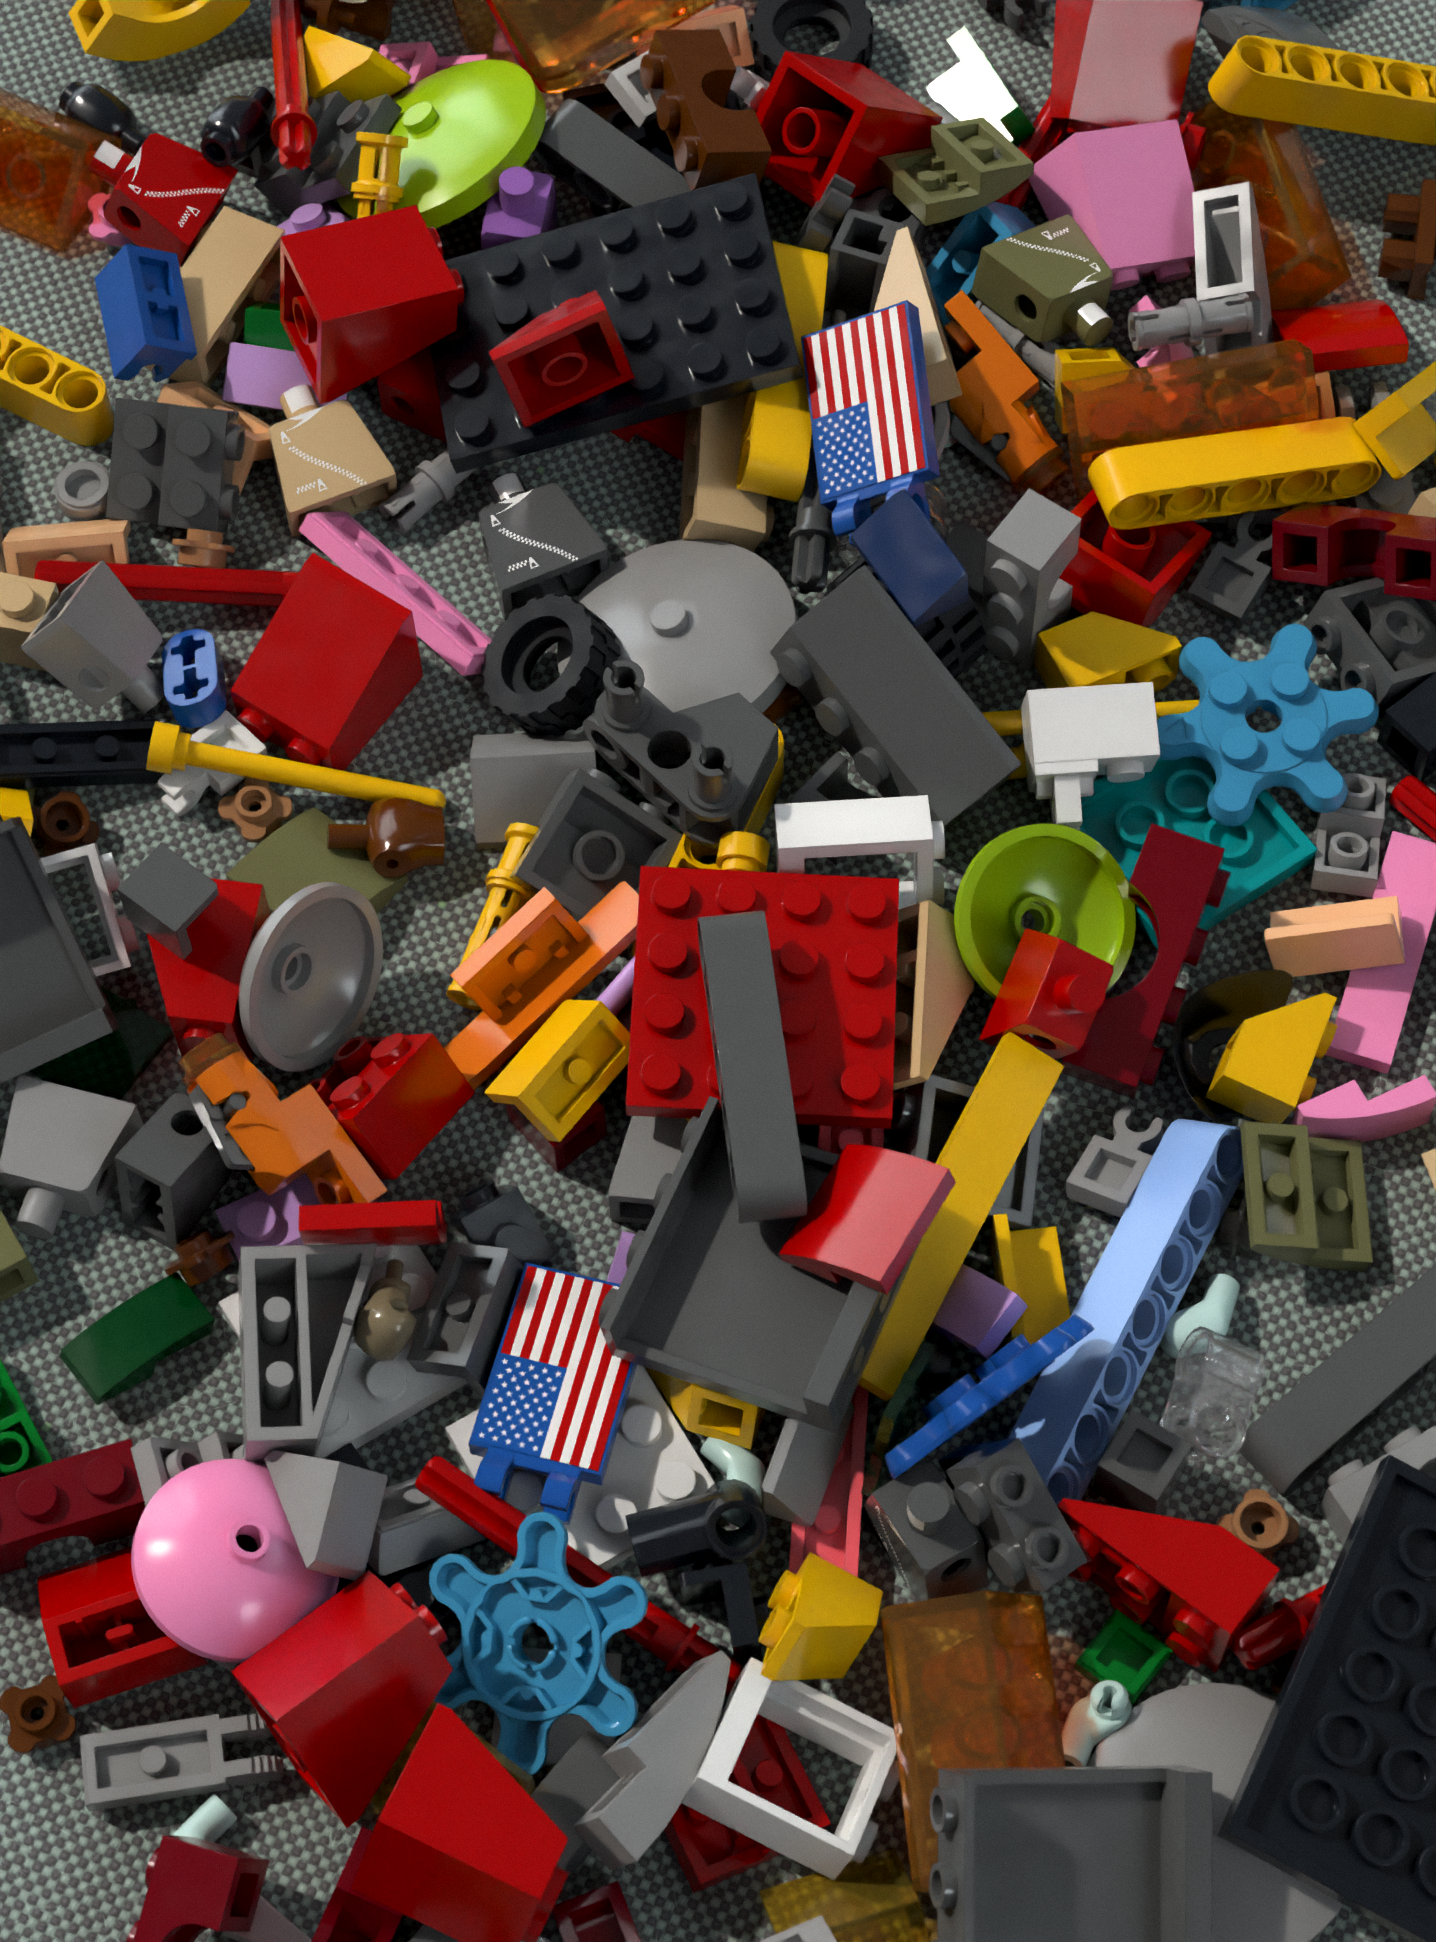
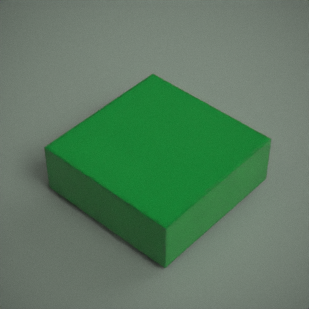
M1116 1609L1077 1659L1074 1669L1095 1685L1104 1680H1115L1121 1683L1128 1691L1129 1700L1133 1708L1170 1659L1173 1650Z

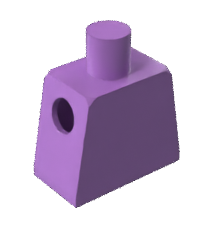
M510 167L504 170L499 177V191L488 200L481 231V250L556 229L558 212L554 177L545 173L531 172L523 167Z

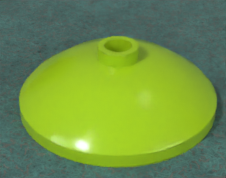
M1042 823L1018 827L990 841L977 853L966 869L958 888L954 908V925L958 948L967 969L975 981L996 1000L1024 933L1021 919L1027 911L1034 918L1035 925L1033 930L1060 938L1113 965V975L1105 991L1106 993L1119 979L1127 965L1136 932L1135 904L1128 898L1129 883L1123 870L1109 851L1095 839L1079 830L1059 824Z

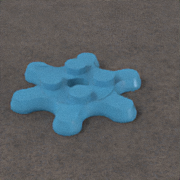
M1289 624L1276 632L1272 638L1271 648L1267 656L1256 661L1244 662L1233 659L1221 649L1217 642L1208 637H1197L1181 649L1179 668L1184 676L1196 685L1200 699L1197 706L1189 712L1167 714L1157 719L1160 746L1159 758L1163 760H1177L1183 757L1194 756L1205 760L1212 766L1215 771L1216 782L1208 795L1207 809L1213 820L1221 825L1233 827L1246 822L1253 813L1254 803L1258 795L1272 787H1286L1295 791L1307 807L1319 813H1332L1340 809L1346 801L1348 795L1347 783L1343 776L1327 761L1326 748L1333 739L1340 735L1361 734L1369 731L1376 724L1379 716V707L1373 696L1364 689L1352 688L1342 691H1329L1320 688L1310 680L1308 670L1316 657L1317 642L1309 629L1301 624ZM1257 707H1262L1263 711L1274 714L1281 721V724L1274 731L1262 733L1253 730L1247 724L1246 718L1255 712Z
M549 1512L533 1513L527 1516L520 1524L517 1533L518 1549L516 1559L511 1568L503 1574H486L462 1554H448L440 1557L433 1564L429 1573V1585L432 1594L439 1602L448 1606L456 1613L461 1623L462 1633L458 1647L451 1655L446 1657L453 1670L430 1707L434 1710L437 1703H440L455 1710L470 1700H479L490 1705L497 1713L500 1722V1738L497 1745L498 1759L501 1765L511 1775L516 1777L532 1776L545 1765L549 1752L550 1728L554 1721L562 1715H579L587 1720L597 1732L613 1737L630 1730L638 1717V1702L635 1695L628 1687L615 1680L607 1667L606 1647L614 1634L623 1629L634 1627L643 1620L648 1607L647 1592L640 1582L633 1577L624 1575L610 1578L602 1585L594 1588L583 1587L577 1584L570 1576L566 1565L568 1531L563 1521ZM536 1622L537 1625L546 1631L550 1643L554 1644L553 1650L549 1651L548 1656L541 1663L532 1661L525 1654L522 1646L524 1631L529 1625Z

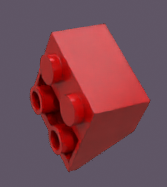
M395 1033L383 1037H354L335 1052L333 1056L335 1063L321 1078L314 1079L303 1086L312 1085L380 1180L397 1179L475 1093L433 1033L411 1035Z
M132 1546L37 1577L41 1620L57 1681L73 1708L208 1664L205 1657L188 1651L170 1639L148 1615L139 1598L133 1580L131 1567Z

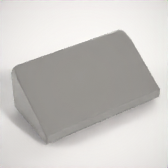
M851 1401L837 1433L790 1417L786 1418L761 1486L762 1508H764L765 1514L804 1527H811L813 1525L854 1414V1405Z
M417 1477L385 1487L368 1562L377 1574L385 1576L481 1542L487 1537L417 1490L415 1486Z

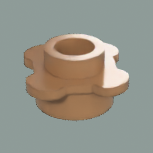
M187 529L186 540L173 538L172 545L179 547L177 564L194 567L226 568L227 553H235V547L222 544L224 533L199 529Z
M247 777L242 789L233 796H226L220 800L218 812L223 820L233 821L237 832L244 840L255 843L266 839L270 834L279 829L282 821L287 820L292 815L293 805L289 797L279 796L270 788L269 781ZM258 804L261 806V809L258 811H250L252 805Z
M1262 1489L1247 1491L1235 1512L1222 1515L1217 1522L1218 1526L1224 1527L1270 1562L1273 1561V1554L1283 1544H1292L1297 1540L1300 1531L1297 1520L1292 1516H1287L1284 1508L1276 1500L1272 1499L1268 1492ZM1252 1525H1262L1264 1533L1260 1535L1253 1533Z

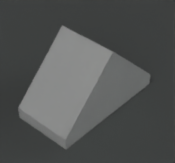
M272 1450L264 1460L306 1569L355 1581L366 1570L388 1475L338 1461Z

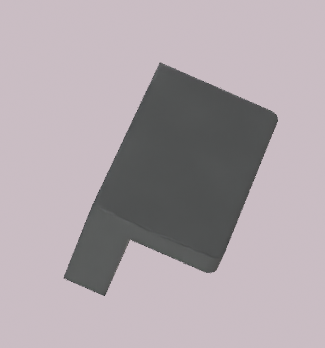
M457 1242L450 1243L407 1356L408 1362L417 1372L464 1378L481 1400L484 1396L524 1270L509 1248Z

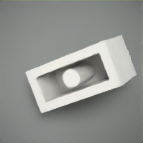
M1153 682L1027 690L1021 705V718L1029 792H1035L1036 800L1049 799L1052 824L1080 830L1079 826H1082L1083 822L1081 797L1093 796V782L1097 775H1107L1108 781L1123 783L1142 779L1145 776V772H1152L1160 756Z

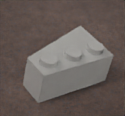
M377 1243L250 1246L240 1248L238 1295L245 1460L266 1464L264 1458L272 1450L316 1457L354 1334L355 1320L362 1308L371 1279Z

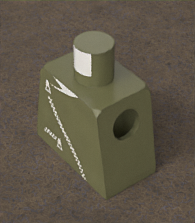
M1069 214L982 247L971 293L1033 341L1045 343L1073 331L1086 345L1093 346L1101 342L1109 334L1113 326V320L1105 313L1114 280L1112 270Z

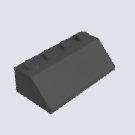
M865 565L851 574L790 626L770 651L777 661V667L783 678L790 685L797 687L814 708L817 720L822 728L830 735L835 736L853 758L855 768L863 780L874 785L883 798L928 795L931 821L942 820L944 832L973 812L1021 765V762Z

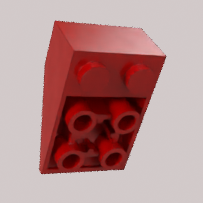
M1062 1498L1057 1505L1088 1560L1068 1575L1081 1583H1086L1088 1579L1093 1581L1111 1595L1109 1601L1115 1609H1118L1138 1625H1142L1145 1621L1168 1637L1166 1644L1173 1650L1176 1656L1194 1667H1200L1203 1663L1215 1673L1219 1670L1233 1651L1231 1643L1237 1632L1255 1622L1264 1610L1280 1568L1222 1526Z

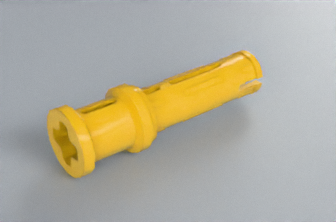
M356 132L355 141L361 144L358 181L351 183V192H354L353 198L359 199L357 219L374 215L375 201H377L376 214L392 211L393 204L400 203V198H403L404 189L398 185L401 151L408 147L409 138L380 133Z
M518 822L511 823L507 827L504 834L505 840L508 842L498 867L491 869L487 874L485 883L489 896L475 929L469 938L459 966L489 939L494 928L498 930L536 895L510 878V875L539 829L538 827ZM453 979L452 984L448 986L446 996L462 1007L471 1010H482Z

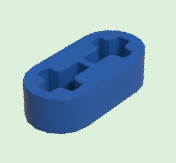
M190 629L176 634L167 641L162 650L164 694L178 724L188 728L202 727L215 721L226 709L227 695L224 662L212 634L208 631ZM195 659V663L191 664V660ZM194 692H197V697H194Z

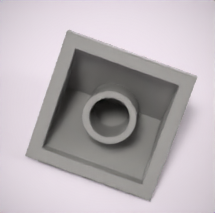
M568 730L565 732V735L557 737L552 734L539 736L534 735L532 732L473 735L470 769L477 849L506 848L508 842L505 840L504 834L507 827L511 823L516 822L536 826L567 774L578 768L585 772L588 768L598 770L597 751L590 743L584 730Z

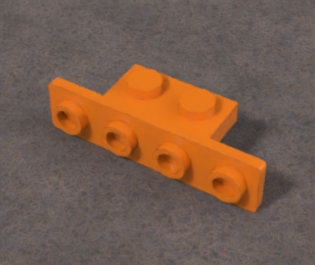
M625 881L620 882L578 922L543 887L450 974L457 984L483 1010L444 1047L473 1090L479 1087L490 1075L494 1074L509 1057L527 1042L563 1001L575 997L621 952L636 941L639 894Z

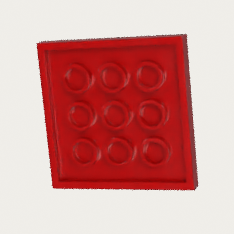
M640 866L626 1115L691 1119L694 1116L700 1117L709 1096L718 1098L720 1101L700 959L697 918L764 910L796 1124L891 1129L899 879Z

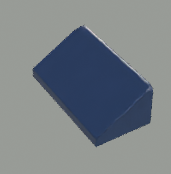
M905 488L892 495L850 535L854 546L914 628L969 600L968 575L965 568Z

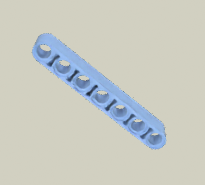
M1177 1119L1167 1128L1071 1317L1074 1314L1089 1322L1095 1330L1057 1357L1054 1363L1042 1371L1008 1439H1020L1056 1505H1058L1062 1498L1081 1501L1097 1469V1464L1103 1457L1166 1331L1168 1323L1175 1313L1244 1175L1240 1127L1189 1119Z

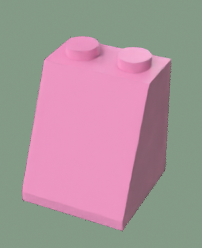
M1177 119L1074 133L1034 164V173L1028 179L1048 220L1051 221L1069 214L1076 221L1112 270L1114 280L1111 291L1136 285L1140 282V277L1155 275L1157 283H1167L1182 279L1191 274L1190 266L1195 264L1192 192L1195 191Z

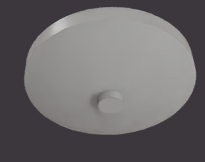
M709 539L675 540L656 544L632 553L612 564L592 580L576 599L607 623L606 625L614 631L617 637L615 642L620 646L621 653L618 660L625 659L637 663L644 672V687L672 712L739 692L763 713L787 684V681L779 672L777 661L770 651L789 627L799 620L791 593L780 574L766 560L743 547ZM565 639L559 641L557 645V663L560 675L570 660L573 648L572 644Z
M1224 1683L1185 1685L1164 1691L1132 1708L1130 1717L1121 1728L1100 1741L1087 1767L1182 1765L1212 1772V1942H1313L1331 1924L1343 1904L1217 1836L1277 1699L1259 1690Z

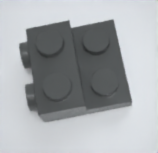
M338 90L316 99L309 96V114L317 126V139L310 152L311 165L303 171L296 166L290 170L285 169L279 161V149L273 144L263 157V164L259 168L258 179L254 186L285 216L292 214L297 208L305 204H322L350 194L351 183L358 181L361 144L355 141L356 132L387 134L402 111V108L387 93L365 102L359 99L352 103Z
M116 398L106 518L214 532L228 531L229 521H235L240 501L238 485H232L234 461L241 460L245 446V428L243 425L238 424L239 412Z
M1376 577L1324 591L1303 623L1316 639V653L1320 655L1326 654L1340 672L1342 690L1361 688L1368 691L1376 700L1379 712L1386 711L1436 672V601L1384 594V578Z
M578 768L565 777L536 825L539 829L511 873L510 878L535 894L545 887L570 915L579 921L620 882L625 881L639 894L640 866L666 867L683 835L670 827L672 822L655 806L646 802H640L639 806L620 795L618 792L621 786L607 774L594 768H588L586 772Z
M931 1074L928 1081L911 1085L905 1092L900 1091L893 1102L891 1129L900 1131L897 1152L936 1163L975 1087ZM1043 1107L983 1225L992 1227L993 1215L1007 1213L1010 1231L1025 1230L1031 1227L1045 1107Z
M1019 1438L961 1446L938 1460L947 1476L946 1482L953 1491V1497L959 1511L981 1533L985 1545L986 1562L993 1569L997 1577L1004 1584L1010 1586L1014 1593L1045 1591L1088 1561Z

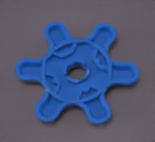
M1074 1314L1032 1344L1028 1342L1023 1334H1020L974 1370L981 1379V1382L976 1384L969 1373L921 1409L929 1420L924 1424L925 1426L885 1455L892 1478H897L934 1449L940 1448L1054 1363L1057 1357L1095 1330L1094 1327L1080 1316Z

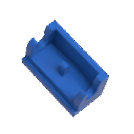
M125 244L95 277L114 379L129 381L138 375L143 367L155 365L152 368L153 381L159 382L171 376L186 359L192 360L197 355L178 257L175 253Z

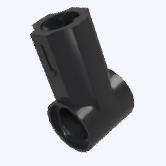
M736 1479L722 1480L712 1485L703 1495L625 1515L641 1577L719 1556L730 1560L746 1559L758 1552L764 1545L768 1534L767 1520L756 1491L746 1482ZM741 1508L751 1514L748 1522L736 1530H725L716 1525L718 1518L729 1509Z

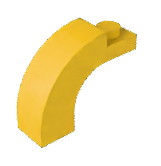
M77 0L68 14L86 54L117 61H147L199 46L212 39L239 18L251 2L250 0Z

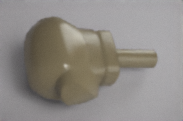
M397 1259L388 1261L385 1278L376 1281L370 1288L368 1299L363 1304L354 1325V1336L357 1346L369 1357L381 1361L394 1360L408 1343L416 1324V1318L409 1311L411 1286L402 1280L404 1265Z

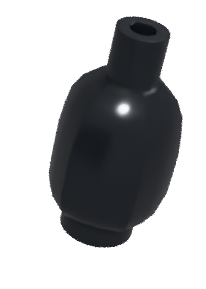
M79 81L72 82L62 92L59 99V107L65 112L67 123L77 134L98 147L106 140L119 149L124 148L134 156L137 154L147 137L136 130L137 119L134 112L116 95L100 85L93 83L82 84Z
M259 86L249 96H229L213 110L200 133L202 138L200 150L203 157L210 164L216 167L236 165L244 161L258 146L269 126L266 110L274 99L272 93L267 88Z

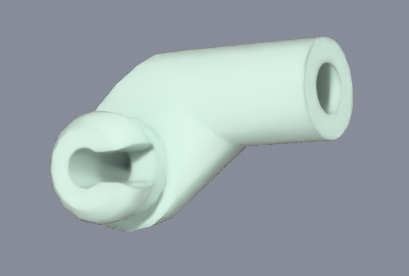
M1226 1274L1210 1276L1202 1301L1174 1313L1160 1341L1162 1350L1172 1358L1184 1359L1190 1356L1191 1353L1207 1349L1222 1341L1229 1329L1240 1290L1239 1283Z
M708 1437L701 1447L700 1453L727 1476V1480L736 1479L750 1485L756 1491L762 1504L761 1486L767 1472L762 1461L747 1448ZM741 1508L729 1509L722 1514L726 1521L737 1527H743L751 1515L747 1510Z

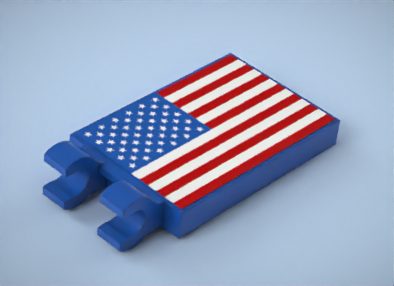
M905 300L802 336L801 343L821 505L833 511L832 526L835 536L841 537L849 534L850 544L854 546L850 535L872 515L870 500L886 495L887 501L892 495L904 488L930 521V511L925 496L924 482L940 477L918 307Z
M525 1263L468 1443L470 1454L484 1457L480 1462L474 1484L487 1493L497 1495L506 1501L515 1468L549 1475L543 1488L540 1506H544L543 1512L552 1513L562 1520L564 1524L569 1525L581 1482L584 1481L602 1486L638 1365L612 1356L599 1326V1313L603 1300L612 1288L618 1289L620 1284Z

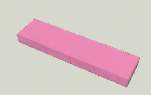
M346 511L313 512L306 515L298 531L342 570L411 610L416 635L462 676L481 674V665L484 664L486 657L484 653L487 644H490L492 639Z
M1392 831L1372 899L1390 896L1398 897L1401 908L1405 963L1350 971L1335 1024H1337L1336 1033L1325 1056L1388 1074L1436 912V843Z

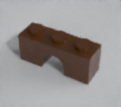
M719 29L656 30L649 52L642 57L640 64L642 86L645 90H649L657 109L658 125L661 130L666 131L674 150L676 168L678 171L683 172L690 191L756 173L760 185L772 153L754 110H730L723 108L737 69Z

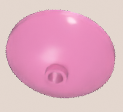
M219 1459L203 1462L178 1473L167 1481L151 1498L140 1517L133 1537L131 1550L133 1580L139 1598L148 1615L178 1645L192 1653L215 1661L243 1663L336 1594L339 1577L306 1569L267 1465L256 1461ZM248 1535L252 1537L257 1543L258 1550L254 1552L242 1550L237 1544L236 1536Z

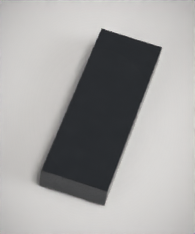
M167 719L0 725V787L18 789L158 783L157 781L164 773L146 770V764L155 721L167 723Z

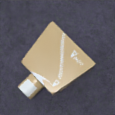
M310 385L293 387L281 395L279 402L287 420L273 424L269 428V435L292 537L302 534L298 530L308 513L346 511L352 516L379 506L397 492L396 472L350 402L339 400L320 407Z

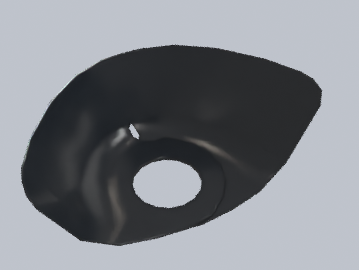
M1255 970L1223 977L1196 991L1179 1011L1171 1038L1175 1065L1186 1091L1198 1109L1217 1124L1226 1122L1237 1112L1205 1098L1214 1077V1073L1209 1067V1055L1215 1047L1227 1044L1244 1020L1286 1005L1293 980L1292 975L1283 970ZM1185 1038L1189 1039L1192 1042V1044L1186 1042Z

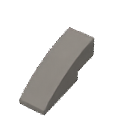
M1243 182L1192 192L1197 302L1222 299L1246 293L1249 296L1248 302L1251 301L1254 315V326L1251 332L1226 334L1205 339L1206 366L1219 382L1276 372L1270 295L1253 187L1250 182Z
M722 1650L695 1661L635 1722L634 1726L624 1733L602 1755V1758L620 1779L583 1815L573 1828L610 1870L637 1862L668 1825L690 1790L710 1747L724 1702L731 1660Z

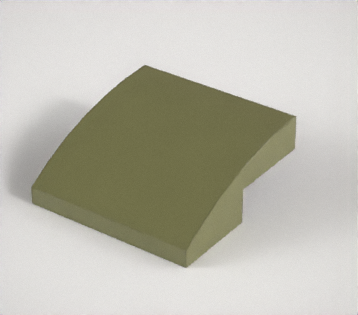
M984 117L931 126V148L878 157L877 178L927 226L966 215L1003 197L1033 175L1034 163Z
M316 807L301 813L274 831L226 874L227 880L263 884L271 913L285 900L303 888L322 882H335L359 891L369 900L376 914H378L409 881L407 874L394 878L383 877L373 869L366 850L328 849V824L337 823Z
M1244 1121L1240 1126L1250 1249L1263 1255L1292 1263L1319 1268L1364 1272L1373 1263L1361 1141L1308 1137V1126Z

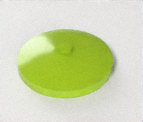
M490 59L466 62L434 73L392 98L402 108V111L387 134L409 138L408 147L401 151L398 185L404 189L403 198H400L399 204H393V210L416 205L427 228L433 226L436 229L462 217L487 201L499 191V177L504 170L510 167H522L526 163L541 138L546 121L544 98L526 70L519 65L504 60ZM354 192L336 198L341 208L351 220L357 219L359 199L353 198ZM375 201V212H374V215L376 214V204H377V201Z

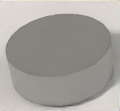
M91 461L75 462L61 470L54 481L53 487L60 511L67 518L78 522L97 520L105 516L109 471L104 466Z

